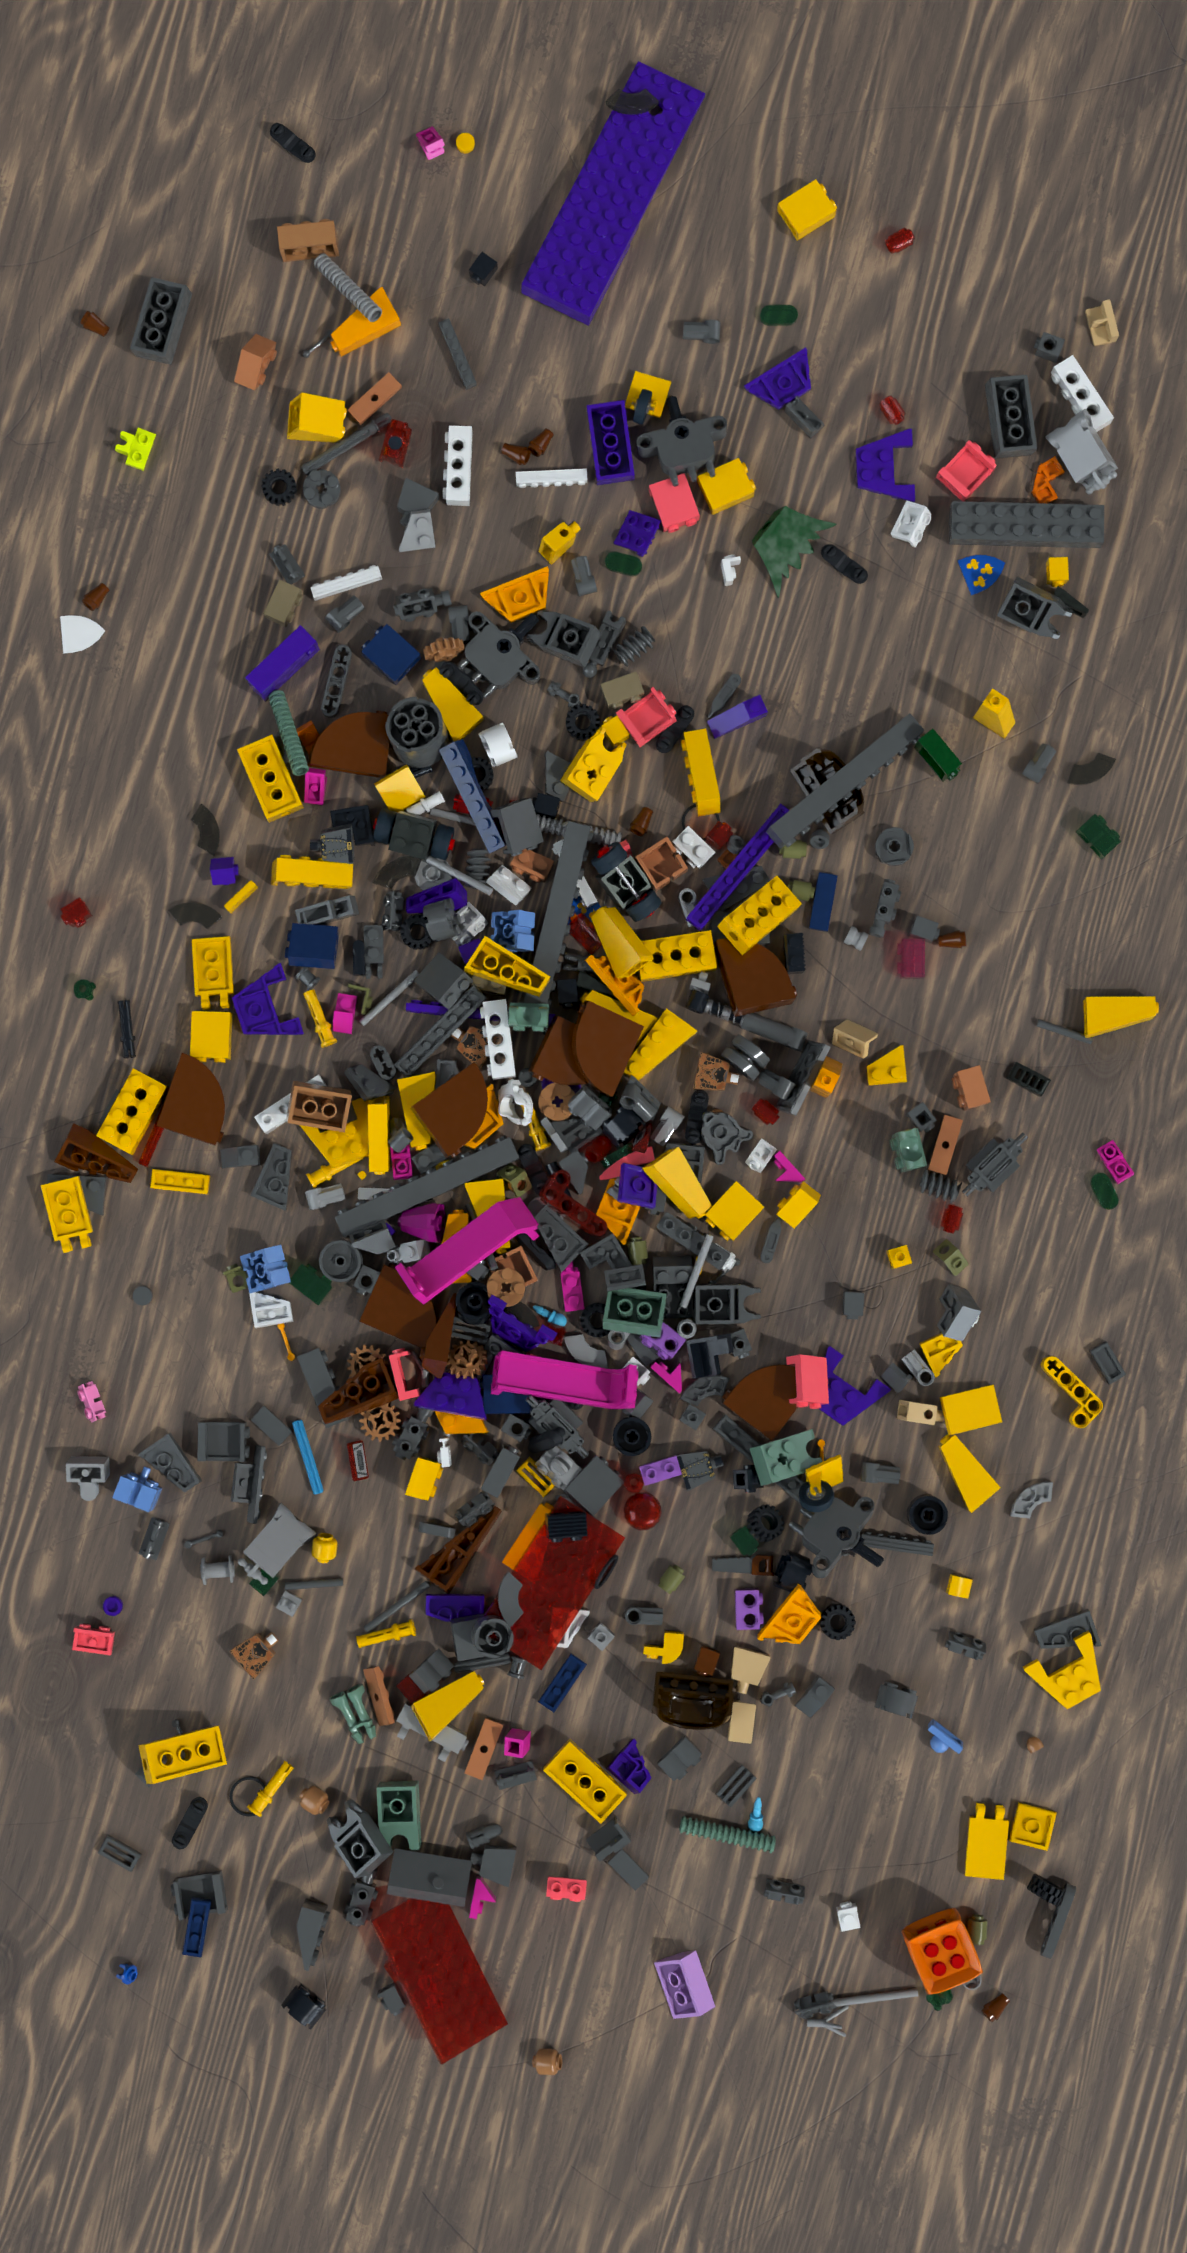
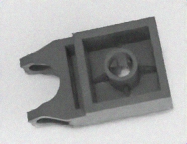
M1017 576L999 608L997 616L1030 633L1033 632L1039 636L1059 639L1061 632L1050 623L1049 619L1054 615L1071 617L1073 610L1066 606L1059 597Z
M538 611L537 615L547 622V629L539 635L528 634L527 640L537 645L545 653L585 668L601 635L596 626L565 614Z
M741 1283L696 1284L693 1290V1322L695 1324L745 1323L753 1319H761L760 1314L746 1311L743 1305L747 1296L761 1293V1288L749 1287ZM713 1299L718 1302L717 1305H714V1308L709 1305Z
M347 1800L344 1803L347 1814L346 1824L336 1816L329 1817L327 1824L338 1853L354 1878L368 1876L393 1853V1850L368 1812L361 1808L354 1800Z

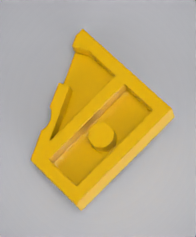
M942 1333L919 1343L935 1378L940 1375V1371L963 1346L961 1341L944 1337Z

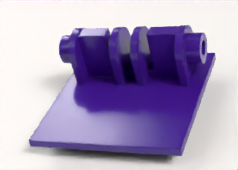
M629 510L613 544L635 551L638 556L643 557L647 555L649 545L652 544V540L655 538L654 535L660 528L661 520Z

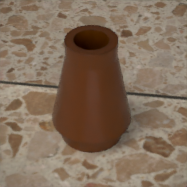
M90 311L85 313L80 322L83 328L103 337L106 336L110 329L94 312L91 313Z
M545 428L543 432L529 442L528 450L536 457L544 455L554 434Z
M505 443L501 454L506 455L519 465H526L531 451L527 450V447Z
M100 583L99 586L84 595L82 602L89 610L94 611L99 608L110 590L105 584Z
M643 807L641 812L630 823L631 827L629 830L640 837L646 834L653 811Z
M960 930L938 936L939 947L962 949V947L966 946L965 931L960 932Z
M1001 1993L998 1997L983 2005L984 2008L981 2012L990 2022L997 2021L1010 2003V2000Z

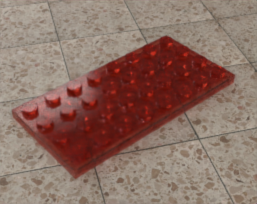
M560 1496L549 1513L583 1510ZM586 1513L587 1536H583L582 1540L578 1541L563 1538L562 1542H551V1539L546 1537L544 1520L511 1572L523 1584L519 1591L518 1602L524 1613L510 1627L514 1637L510 1651L540 1670L543 1669L590 1595L601 1570L608 1560L615 1555L625 1539L624 1536ZM498 1594L484 1616L495 1615L503 1619L498 1607ZM493 1633L492 1635H489V1637L492 1639L493 1637L495 1638L496 1635Z
M409 1898L370 1921L440 2064L443 2065L508 2025L449 1904Z

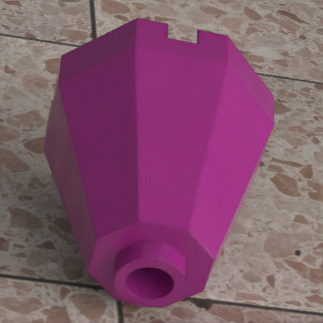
M431 1203L406 1210L398 1217V1226L401 1227V1231L428 1242H442L445 1227H442V1222H446L443 1204Z

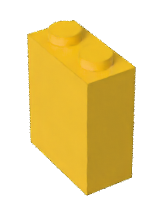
M816 179L780 201L777 206L778 213L797 241L830 221L836 215L837 206L835 202L828 198L825 187L822 183L819 184Z
M739 458L715 468V477H710L708 472L697 476V483L712 515L754 497L755 484L752 479L749 480L746 474L748 473L746 464L744 462L741 463Z
M192 1011L190 1056L200 1062L214 1059L215 1063H226V1060H231L232 1013Z
M736 1181L705 1214L707 1217L705 1221L712 1228L716 1226L720 1229L721 1232L719 1234L726 1241L729 1239L734 1241L761 1212L764 1206Z

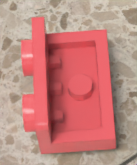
M83 1623L74 1627L73 1632L75 1634L72 1650L112 1655L115 1631H110V1627L99 1626L98 1629L91 1628L90 1624Z
M549 1876L546 1897H550L553 1900L567 1898L574 1902L585 1900L587 1880Z

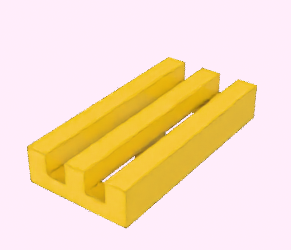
M250 880L224 907L231 914L258 889L257 885Z
M529 1456L516 1471L545 1497L554 1487L551 1482L552 1479L547 1475H543L551 1485L549 1486L527 1465L530 1462L537 1469L536 1462ZM525 1468L546 1488V1490L543 1491L539 1486H537L522 1471V1469Z

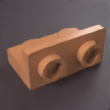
M524 849L522 854L514 856L510 867L513 868V872L519 875L525 873L530 876L529 879L540 883V881H546L554 861L534 851Z

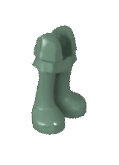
M363 1684L355 1685L348 1689L346 1693L343 1691L329 1698L331 1704L338 1707L344 1715L349 1726L348 1730L352 1733V1738L358 1744L364 1743L359 1729L362 1726L365 1727L370 1739L376 1737L375 1725H373L372 1719L369 1717L362 1702V1695L365 1691ZM347 1695L359 1716L360 1720L356 1721L352 1713V1710L349 1706Z

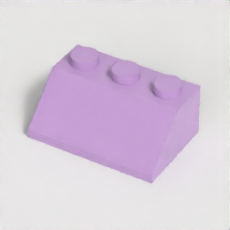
M696 1950L681 1952L654 1962L673 2019L701 2016L715 2007Z

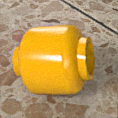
M320 1533L312 1540V1556L318 1559L317 1561L320 1563H328L329 1560L336 1557L337 1540L332 1534Z

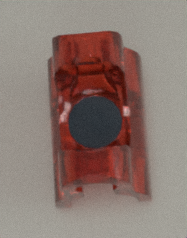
M395 419L388 423L379 462L387 460V457L394 458V462L399 467L403 468L412 435V429L408 427V423Z

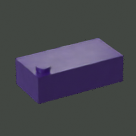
M624 400L587 405L597 485L635 480Z
M300 625L245 677L249 686L266 702L269 699L270 693L277 691L320 650L317 641Z

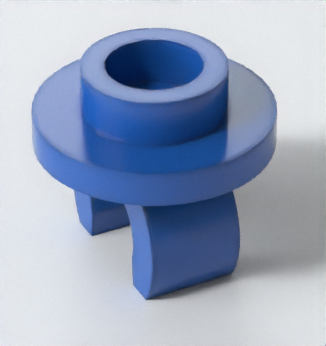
M120 1964L119 1967L123 1968L124 1972L123 1974H117L116 1977L122 1979V1982L127 1985L134 1982L138 1974L137 1967L129 1964Z

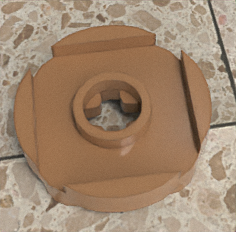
M551 1083L540 1093L538 1099L539 1109L550 1120H565L572 1114L568 1109V1101L575 1093L568 1085ZM556 1096H559V1099H563V1103H560V1107H556V1104H552V1101L555 1100Z
M509 1268L499 1269L490 1276L487 1283L489 1298L491 1295H494L506 1302V1307H512L518 1304L524 1296L525 1282L517 1271ZM502 1283L511 1284V1291L509 1293L501 1291L503 1288Z

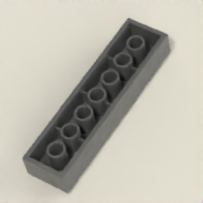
M952 501L949 513V545L1101 548L1104 543L1105 505Z

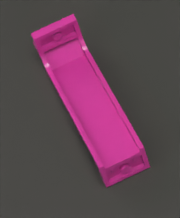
M520 1197L499 1201L412 1267L408 1266L406 1268L400 1263L395 1268L412 1295L424 1305L514 1236L526 1233L533 1241L537 1239L539 1234L536 1232V1229H538L537 1226L539 1224Z
M501 1351L494 1358L491 1394L499 1395L505 1391L607 1409L635 1408L639 1373L636 1371L637 1365L631 1364L623 1369L615 1370Z

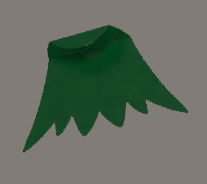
M784 506L776 510L754 536L752 544L755 546L768 570L778 598L781 591L782 574L789 578L788 565L801 569L799 553H814L808 539H820V536L815 531L829 529L837 525L836 523L815 519Z

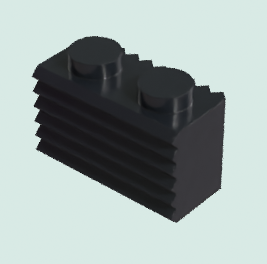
M790 933L783 936L785 969L788 974H802L806 970V965L804 964L803 933Z
M586 1512L546 1513V1537L551 1539V1542H562L563 1538H570L571 1541L582 1540L583 1536H587Z

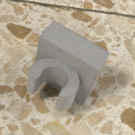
M701 972L699 979L692 978L689 989L708 994L711 985L706 982L708 974Z
M285 1590L276 1608L293 1617L303 1599Z

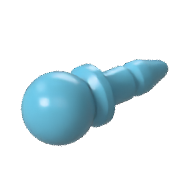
M533 1306V1309L538 1314L548 1318L547 1322H552L555 1328L560 1329L566 1325L567 1319L565 1315L561 1313L556 1314V1311L551 1313L541 1306Z
M757 1797L753 1812L750 1813V1819L748 1820V1828L753 1832H758L763 1827L760 1797Z

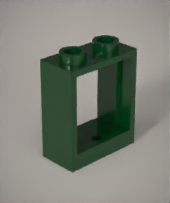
M933 728L917 741L914 748L942 782L947 779L951 781L961 771L959 768L962 762Z

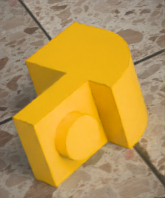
M664 1630L663 1646L644 1644L643 1654L651 1659H658V1656H662V1664L675 1661L683 1649L684 1632Z

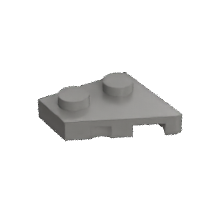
M430 509L412 511L401 544L399 545V552L435 548Z

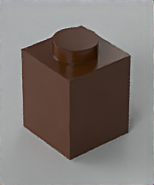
M701 1645L694 1664V1669L697 1670L696 1673L707 1677L708 1674L713 1676L720 1651Z

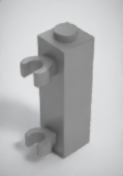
M407 1701L396 1720L402 1724L397 1737L404 1740L409 1729L427 1737L411 1708L412 1704ZM448 1724L432 1740L443 1746L438 1759L445 1762L450 1751L457 1754L460 1750L464 1751L469 1742L466 1739L468 1734Z

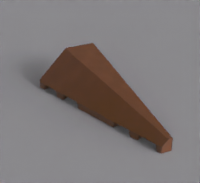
M495 1506L492 1511L479 1518L475 1524L466 1528L445 1544L441 1550L432 1554L428 1560L416 1566L415 1570L432 1584L450 1594L502 1512L501 1509Z

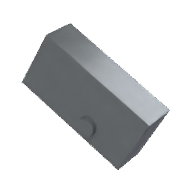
M151 277L130 347L136 357L172 365L192 297V293L187 285Z
M1027 375L991 377L985 384L994 458L1031 456L1037 449Z
M395 1848L387 1894L465 1907L472 1861Z

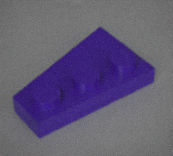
M426 1594L425 1614L446 1622H450V1619L484 1613V1594Z

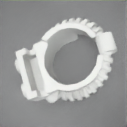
M511 1079L498 1090V1113L500 1116L507 1117L515 1124L527 1126L532 1122V1099L528 1093L523 1091V1088H519L521 1085L519 1080ZM513 1099L516 1104L524 1105L523 1119L517 1116L514 1108L515 1104L512 1103Z

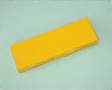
M152 1169L150 1188L208 1194L210 1175Z

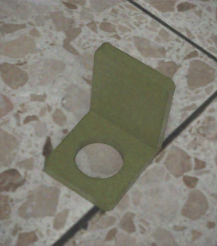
M348 984L350 989L366 992L361 1014L365 1015L367 1008H371L373 997H370L371 990Z
M512 1163L497 1172L499 1177L510 1183L516 1197L522 1196L532 1188L525 1170ZM524 1180V1188L522 1190H518L517 1184L519 1183V1181Z
M947 1239L933 1250V1253L945 1263L954 1276H957L969 1264L959 1249ZM944 1247H950L947 1253L940 1254Z
M234 1264L226 1267L227 1271L222 1272L227 1277L232 1293L248 1288L246 1282L247 1275L243 1271L242 1266ZM237 1275L242 1276L244 1279V1283L240 1287H236L233 1284V1278Z

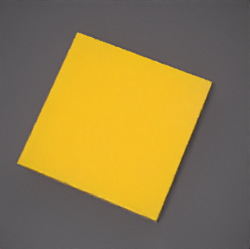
M407 764L374 783L388 809L397 813L425 798Z
M1018 1802L1009 1841L1048 1851L1057 1812Z

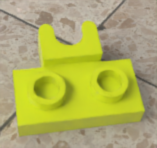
M141 428L137 429L135 436L121 431L120 438L127 443L125 445L117 444L115 451L128 456L126 465L144 471L156 434Z

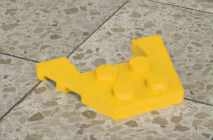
M362 1098L351 1101L357 1120L347 1123L345 1132L327 1130L320 1133L319 1128L299 1125L333 1169L369 1156V1100L364 1102Z
M1089 1630L1073 1638L1082 1657L1047 1675L1038 1659L1022 1667L1030 1677L1066 1709L1101 1691L1092 1636Z

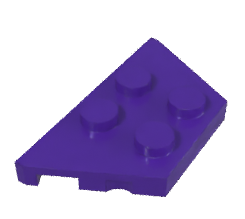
M806 347L744 385V389L778 410L789 402L794 401L796 396L800 397L811 390Z
M444 1372L442 1378L435 1377L414 1402V1406L418 1408L481 1420L487 1419L477 1378L467 1377L464 1379L463 1376L456 1378V1374L451 1375Z

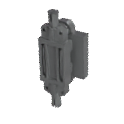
M1022 1132L1015 1140L1009 1137L1000 1144L992 1138L966 1164L972 1173L967 1177L970 1184L962 1190L963 1194L968 1197L975 1189L981 1192L985 1187L994 1192L1020 1167L1016 1162V1157L1023 1152L1020 1145L1028 1137L1024 1136L1025 1134Z
M532 1395L525 1399L533 1407L530 1411L532 1417L528 1421L540 1434L554 1430L557 1427H562L566 1435L563 1437V1442L557 1446L561 1449L565 1448L570 1454L576 1451L583 1459L588 1456L589 1452L582 1447L584 1439L577 1430L583 1424V1420L564 1401L553 1399L547 1401L543 1398L536 1400Z

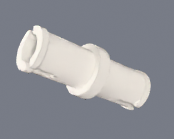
M438 791L426 799H420V802L406 808L408 813L420 815L426 811L428 813L431 811L430 809L445 802L441 792Z

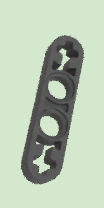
M339 645L334 651L321 705L322 713L327 718L337 716L340 709L352 659L351 649L347 645ZM346 650L348 654L343 659V663H347L346 666L342 663H336V661L340 662L341 656L338 653ZM338 667L344 669V674L341 677L334 675V670ZM332 686H338L340 692L337 695H331L329 689ZM327 697L333 700L332 706L335 709V711H331L330 713H328L327 709H325V707L330 706L331 702L330 700H327Z
M1068 1883L1063 1887L1065 1894L1059 1905L1055 1908L1041 1947L1040 1955L1049 1959L1054 1954L1075 1896L1076 1886Z

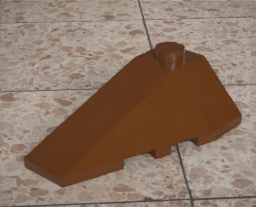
M74 1123L54 1161L70 1170L79 1171V1169L89 1171V1174L96 1175V1173L105 1174L110 1179L128 1183L132 1182L138 1171L137 1167L94 1133Z
M454 1293L430 1334L425 1348L421 1347L419 1359H422V1367L439 1379L442 1378L448 1361L457 1293Z
M383 1358L364 1365L355 1376L349 1378L339 1390L334 1391L318 1406L324 1424L385 1405L399 1398L396 1385Z

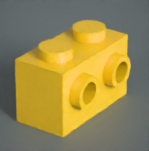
M804 1181L799 1186L797 1184L794 1185L789 1192L790 1196L787 1199L784 1197L777 1205L779 1209L776 1215L794 1229L818 1204L821 1196Z

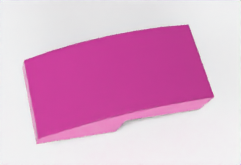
M1113 1140L1096 1150L1117 1185L1134 1175L1133 1170Z
M410 1143L400 1153L390 1147L394 1180L412 1178Z

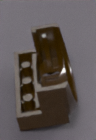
M816 748L800 759L801 763L790 769L807 797L823 784L821 779L823 782L827 781L846 764L834 752ZM830 765L832 766L831 768H829L828 770H826L825 772H823V773L821 774V771H823L824 769H826V768L829 767ZM855 788L851 792L853 795L845 802L843 800L837 803L839 806L833 812L829 813L827 811L823 814L825 818L822 822L829 834L836 833L865 813L863 811L864 796L861 789L857 790Z
M656 1671L651 1713L655 1714L663 1722L679 1728L707 1730L720 1727L726 1722L729 1723L732 1715L733 1680ZM678 1696H680V1697H688V1698L705 1699V1700H707V1701H698V1700L683 1699V1698H678ZM672 1699L671 1713H670V1712H669L670 1700ZM712 1704V1717L710 1718V1707Z

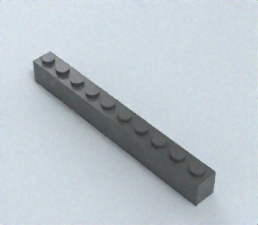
M909 713L772 824L766 833L780 849L785 845L790 847L797 841L795 839L796 836L799 834L803 836L811 829L809 826L812 823L817 825L825 818L823 814L827 811L829 813L833 812L839 806L837 804L839 801L843 800L845 802L853 795L851 792L855 788L860 790L866 785V779L876 777L881 772L879 769L883 765L887 768L895 761L893 757L897 754L899 757L908 750L907 746L909 744L915 745L925 730Z
M568 821L533 963L534 967L550 976V981L540 997L526 993L524 1003L549 1004V1011L553 1000L549 999L551 991L555 992L557 981L554 980L555 973L560 972L562 962H559L560 954L564 955L566 943H563L564 936L569 935L571 927L568 924L569 917L573 918L575 906H572L573 900L578 898L580 888L577 887L578 879L582 880L585 870L581 868L583 861L587 862L589 850H586L587 843L592 842L594 834L591 831V826Z
M502 1136L495 1140L496 1144L491 1146L488 1144L482 1145L477 1148L478 1152L474 1154L467 1152L461 1155V1159L456 1162L452 1159L443 1163V1168L436 1170V1168H432L426 1171V1175L421 1178L417 1175L408 1179V1184L401 1186L399 1183L390 1187L391 1191L386 1194L383 1191L373 1195V1199L368 1202L364 1199L355 1203L356 1207L349 1210L346 1207L338 1211L335 1219L343 1237L347 1238L349 1234L382 1220H387L403 1211L519 1160L520 1158L511 1138L506 1139V1136Z

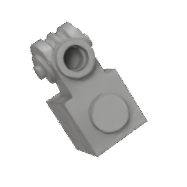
M418 1240L400 1244V1247L395 1245L396 1247L387 1252V1259L390 1263L397 1265L401 1262L420 1261L430 1253L429 1242Z

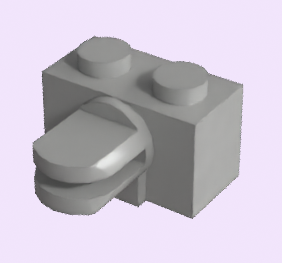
M557 1446L546 1451L535 1463L537 1470L541 1474L547 1475L552 1479V1484L562 1490L582 1471Z
M71 1456L66 1462L67 1482H78L81 1498L86 1501L94 1500L99 1494V1482H106L110 1476L109 1457Z

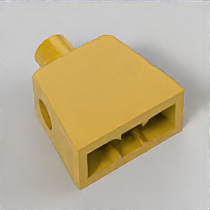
M575 521L569 525L565 522L560 523L542 538L538 552L552 565L574 544L576 533L580 531L579 525Z

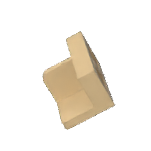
M1105 300L1101 306L1087 309L1085 313L1093 345L1099 346L1116 342L1119 333L1111 301Z
M845 1020L834 1027L832 1044L856 1056L865 1058L868 1056L869 1043L877 1038L878 1033L850 1020Z
M733 1699L728 1741L752 1743L756 1711L755 1704L742 1703L740 1700Z

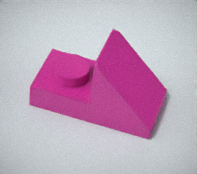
M433 126L416 134L428 160L444 153L443 146L445 144L443 139Z
M309 768V771L305 774L304 803L324 804L327 784L326 770Z
M338 993L336 1010L333 1016V1032L352 1034L358 996Z
M781 1151L773 1156L775 1158L774 1164L780 1170L783 1168L785 1170L775 1182L801 1183L805 1180Z
M654 1362L650 1368L680 1393L682 1391L681 1363L669 1374L667 1372L669 1368L665 1364Z
M479 1875L476 1878L469 1918L477 1919V1915L482 1914L484 1902H480V1900L496 1902V1897L484 1879Z

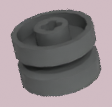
M738 1034L733 1039L732 1045L739 1052L727 1047L721 1056L739 1073L754 1081L759 1075V1070L753 1064L764 1068L770 1059L754 1043Z
M344 1240L332 1241L327 1244L319 1257V1266L324 1276L331 1281L340 1283L349 1282L356 1278L363 1265V1256L360 1250L353 1247L351 1242ZM338 1258L344 1259V1263L342 1265H339V1262L337 1261Z

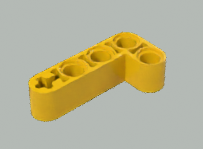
M1047 1356L1041 1361L1043 1371L1079 1405L1070 1414L1069 1421L1071 1425L1077 1428H1085L1103 1409L1102 1401L1057 1357ZM1054 1361L1053 1366L1056 1369H1062L1058 1372H1056L1053 1368L1048 1369L1047 1367L1049 1366V1364L1047 1362ZM1063 1373L1069 1375V1381L1066 1384H1063L1060 1380ZM1080 1386L1083 1389V1394L1081 1397H1076L1074 1391ZM1091 1400H1095L1097 1403V1408L1094 1411H1091L1088 1407ZM1078 1414H1082L1084 1417V1421L1080 1425L1075 1422V1417Z

